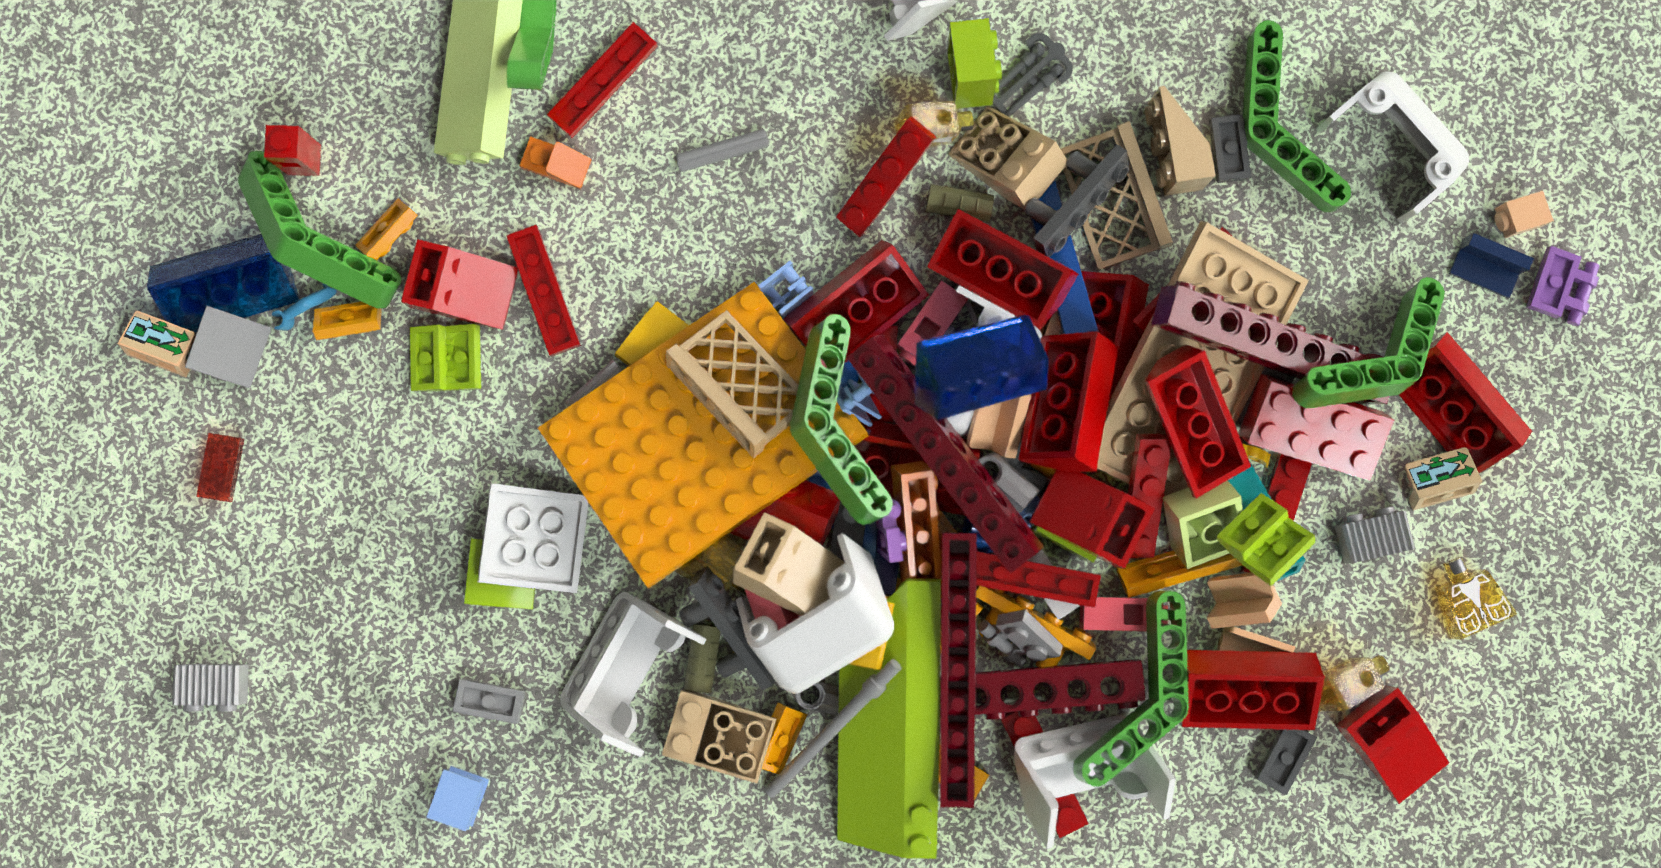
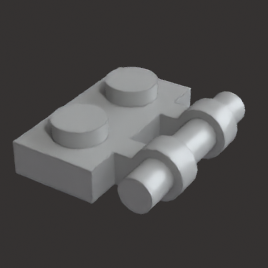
M1026 610L1000 614L994 625H991L987 620L982 621L978 625V631L983 634L984 641L991 647L996 646L1000 650V655L1007 662H1013L1016 666H1022L1025 663V654L1033 661H1043L1061 655L1063 645Z

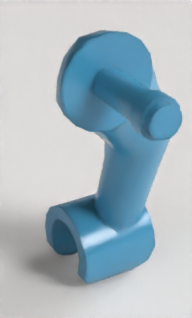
M322 283L323 289L303 297L284 311H273L272 316H282L283 318L281 325L275 326L274 329L281 331L291 330L296 316L331 299L336 295L337 290Z

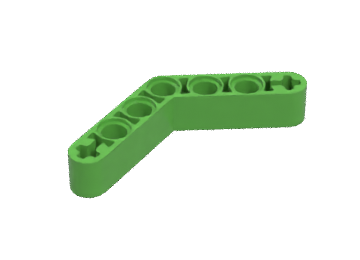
M557 0L522 1L520 27L507 63L508 88L542 91L553 54Z
M1263 21L1258 24L1247 41L1243 100L1247 147L1323 212H1334L1349 201L1351 197L1350 185L1278 123L1283 30L1275 21ZM1265 39H1266L1267 41H1270L1266 47H1265ZM1257 65L1267 67L1269 76L1261 75L1257 70ZM1262 96L1265 98L1267 107L1257 105L1254 97ZM1260 127L1263 129L1265 139L1257 138L1252 128ZM1278 147L1284 148L1289 152V160L1279 157L1277 153ZM1302 168L1311 170L1314 176L1313 181H1308L1303 177ZM1324 181L1325 183L1318 190L1316 186ZM1331 190L1336 193L1334 200L1329 198Z
M263 151L250 152L238 177V184L272 257L276 261L372 307L386 308L401 284L402 278L400 274L393 268L307 227L280 169L264 158Z
M1423 278L1403 296L1384 357L1315 367L1293 386L1292 393L1295 401L1304 408H1317L1401 394L1421 377L1445 295L1441 283L1434 278Z
M833 314L815 325L809 333L790 423V431L853 519L860 524L866 525L887 516L891 512L893 504L887 490L833 418L850 338V325L848 321L841 315ZM820 359H822L825 362L826 367L822 365ZM814 389L818 391L820 398L816 396ZM808 420L812 422L814 430L809 426ZM828 447L832 449L834 457L830 455ZM848 474L852 476L854 484L850 482Z
M1175 591L1154 592L1149 596L1146 603L1149 698L1075 759L1073 773L1083 783L1094 787L1106 784L1180 723L1188 714L1186 605L1183 597ZM1169 602L1170 609H1162V603ZM1161 620H1171V624H1161ZM1165 631H1169L1172 636V642L1167 648L1163 646L1161 641ZM1169 664L1172 667L1173 675L1166 682L1162 671ZM1168 698H1171L1174 708L1172 713L1166 715L1163 705ZM1146 719L1149 724L1148 732L1140 736L1138 724L1141 720ZM1121 740L1123 752L1120 756L1114 757L1112 746L1116 741ZM1090 763L1096 765L1093 768L1094 772L1096 773L1094 776L1088 775L1091 771L1089 767Z

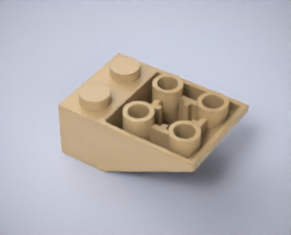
M1160 86L1149 101L1148 106L1145 107L1146 123L1148 126L1152 125L1154 137L1150 140L1151 152L1153 157L1158 156L1160 167L1156 169L1158 187H1163L1165 196L1203 190L1216 176L1210 143L1167 88Z
M989 106L972 124L974 125L973 130L966 131L948 153L951 158L990 188L1024 210L1032 198L1036 197L1039 199L1066 167L1067 159L1056 141Z
M764 512L734 567L733 584L802 616L830 599L827 589L828 579L832 572L845 564V562L796 527Z
M683 688L678 698L662 756L758 784L776 718Z

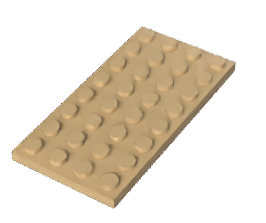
M1200 221L1168 286L1175 285L1177 281L1187 282L1195 285V291L1202 294L1204 292H1212L1222 295L1224 297L1223 302L1231 305L1234 302L1252 307L1251 312L1258 315L1259 313L1275 315L1279 317V323L1286 325L1309 280L1208 222ZM1193 306V308H1192V315H1193V317L1195 318L1196 312H1195V308H1194V306ZM1152 315L1109 400L1097 468L1129 484L1136 434H1166L1145 383L1147 376L1158 359L1185 344L1205 350L1234 424H1236L1264 366L1152 326ZM1221 317L1220 324L1223 328V319ZM1250 328L1248 330L1249 338L1251 336ZM1172 446L1164 496L1188 488Z

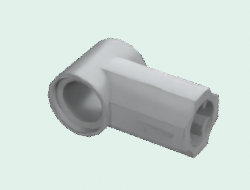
M995 452L982 457L979 462L984 468L987 461H993L998 465L999 475L997 477L991 476L1014 508L1019 513L1022 512L1040 490L1013 468L1007 458Z
M821 681L815 683L814 686L818 688L819 693L817 699L813 702L803 701L800 693L794 694L797 703L805 709L817 710L832 715L839 713V686Z

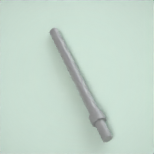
M892 659L877 675L872 674L862 684L863 689L765 787L766 794L774 798L872 698L877 699L886 690V684L901 670L900 664Z

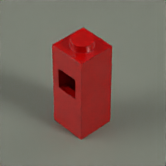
M266 125L265 159L287 175L320 176L321 144L300 126Z

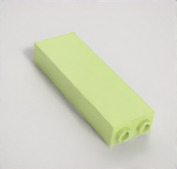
M453 0L434 146V153L447 157L446 162L465 165L466 160H470L475 163L488 164L490 159H501L504 157L512 88L507 87V63L519 30L523 0Z

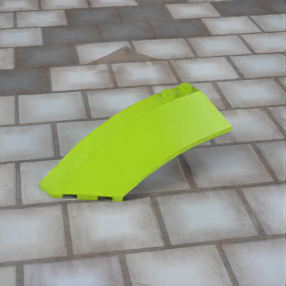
M907 578L897 587V591L886 600L894 604L892 614L894 629L892 635L887 640L881 668L882 670L893 659L900 664L901 670L886 684V690L877 699L872 698L838 733L837 840L901 858L937 859L941 579ZM850 664L839 669V712L863 689L862 684L872 674L877 675L881 670L857 667Z

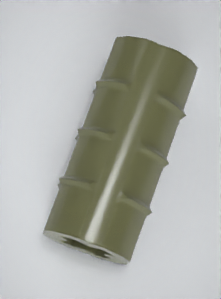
M930 184L925 212L954 217L956 211L960 209L984 223H989L994 195L964 190L963 188H952L947 185Z
M696 623L693 625L692 630L707 640L702 645L690 639L684 689L712 693L721 632L715 625Z

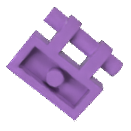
M1554 246L1546 248L1526 308L1553 318L1562 317L1565 308L1569 311L1566 323L1579 326L1582 316L1587 315L1590 306L1587 302L1591 290L1597 286L1599 277L1596 275L1600 265L1594 262H1586L1583 271L1578 269L1581 256ZM1573 282H1576L1579 286L1573 298L1569 296Z
M892 499L893 506L891 512L876 521L878 529L877 552L890 563L903 561L902 551H906L907 548L904 531H900L896 525V518L901 513V506L894 499Z

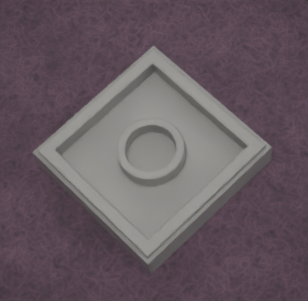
M206 306L185 368L251 388L272 327Z

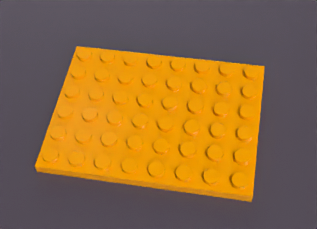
M755 281L538 427V430L648 589L818 471L792 436L790 426L764 446V451L753 458L666 366V351L675 344L678 346L682 345L727 310L799 385L806 350L764 293L759 289ZM726 323L715 331V339L734 341L735 332ZM696 345L688 352L694 359L709 360L710 346ZM714 347L713 360L733 362L734 348ZM737 348L736 362L756 364L757 355L751 349ZM712 368V378L716 382L731 383L732 369ZM736 370L735 384L755 385V371ZM759 371L758 385L778 387L779 378L773 372ZM814 389L816 396L820 398V394ZM734 391L733 400L739 406L753 407L754 392ZM758 393L757 407L777 408L778 394ZM781 394L780 409L793 410L796 396ZM836 402L833 418L853 446L868 437V432L854 414L849 415L840 408L838 402ZM756 414V424L766 433L776 425V416ZM780 416V421L786 416ZM808 420L809 426L814 430L812 422ZM828 447L830 455L834 457L832 449Z

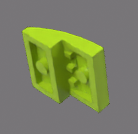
M480 325L410 327L411 391L481 389Z
M1262 493L1217 535V540L1231 555L1270 586L1316 543L1313 533L1288 518L1287 509Z
M471 538L464 604L533 610L535 588L477 582L483 539Z

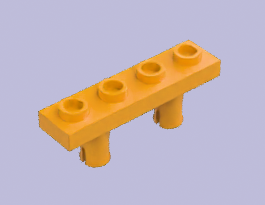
M976 586V597L988 603L992 608L985 619L991 625L996 624L1000 614L1026 610L1063 645L1059 657L1037 661V667L1057 666L1066 650H1072L1088 660L1093 656L1096 647L1094 642L1091 641L1093 637L1086 631L1075 627L1074 631L1063 626V619H1057L1055 614L1046 611L1045 615L1033 609L1035 604L1025 597L1018 595L1015 599L1004 593V590Z

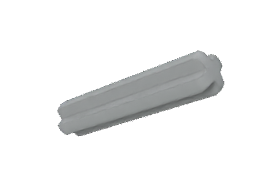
M760 129L678 153L676 161L679 170L685 172L767 148L769 140L766 131Z

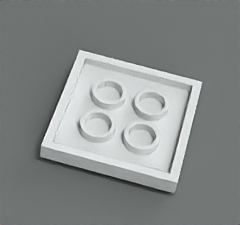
M491 483L477 582L577 593L589 503L585 496Z

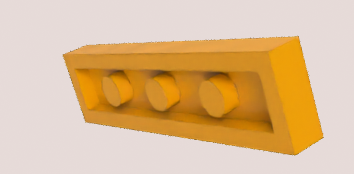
M1173 550L1156 555L1154 558H1145L1128 563L1125 569L1117 568V574L1127 597L1131 598L1243 565L1229 553L1187 569Z

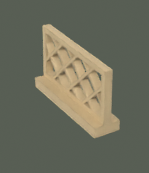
M1130 121L1117 125V128L1061 148L1064 156L1079 151L1088 155V159L1092 160L1094 158L1099 161L1104 159V157L1095 154L1100 142L1114 138L1115 144L1127 150L1129 161L1127 183L1123 191L1115 187L1110 189V191L1120 195L1113 211L1096 205L1094 207L1110 215L1103 232L1090 227L1088 218L1091 212L1083 224L1098 271L1156 250L1171 247L1173 243ZM1094 145L1092 151H1089V150H1087V149H1084V148H1087V147H1089V146ZM1066 166L1063 171L1071 194H1073L1083 178L1079 176L1075 184L1071 174L1075 173L1068 170ZM1129 186H1131L1134 196L1126 193ZM1124 197L1137 203L1139 210L1133 221L1116 213ZM1140 215L1145 226L1137 223ZM1113 218L1131 225L1123 241L1106 234ZM1134 227L1147 232L1151 242L1150 245L1138 249L1127 244ZM1092 232L1100 236L1097 244ZM1104 238L1121 245L1116 257L1102 261L1098 249ZM1124 247L1129 250H1132L1131 252L1122 254Z
M727 310L682 345L678 346L675 344L666 351V366L753 458L764 451V446L790 426L793 410L780 409L781 394L796 396L798 384ZM726 323L735 332L734 341L715 339V331ZM696 345L710 346L709 360L694 359L688 351ZM714 347L734 348L733 362L713 360ZM737 348L751 349L757 355L756 364L736 362ZM712 368L732 369L731 383L716 382L712 378ZM736 370L755 371V385L735 384ZM759 371L773 372L779 378L778 387L758 385ZM734 391L754 392L753 407L739 406L733 400ZM758 393L778 394L777 408L757 407ZM756 414L776 416V425L764 433L756 424ZM780 416H786L780 421Z

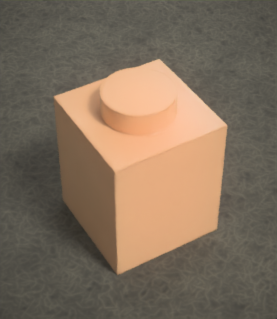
M1543 191L1505 202L1495 208V223L1499 231H1503L1505 238L1543 227L1554 221Z

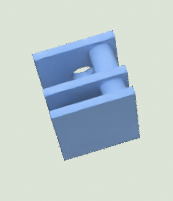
M791 260L758 285L776 311L779 312L782 319L814 294L812 286L808 287L806 279L803 276L800 277L793 269ZM786 278L791 286L788 287V292L781 297L774 287ZM797 294H799L797 297H795L792 301H790V302L787 304V302H788L789 300H791L794 296H796Z
M859 375L863 383L859 385L851 379L847 382L851 389L847 386L845 388L840 386L837 402L842 411L849 415L854 414L860 422L871 427L873 424L867 413L877 419H880L882 416L870 397V394L873 393Z
M450 766L449 771L444 769L426 818L463 831L469 829L470 826L473 827L489 779Z

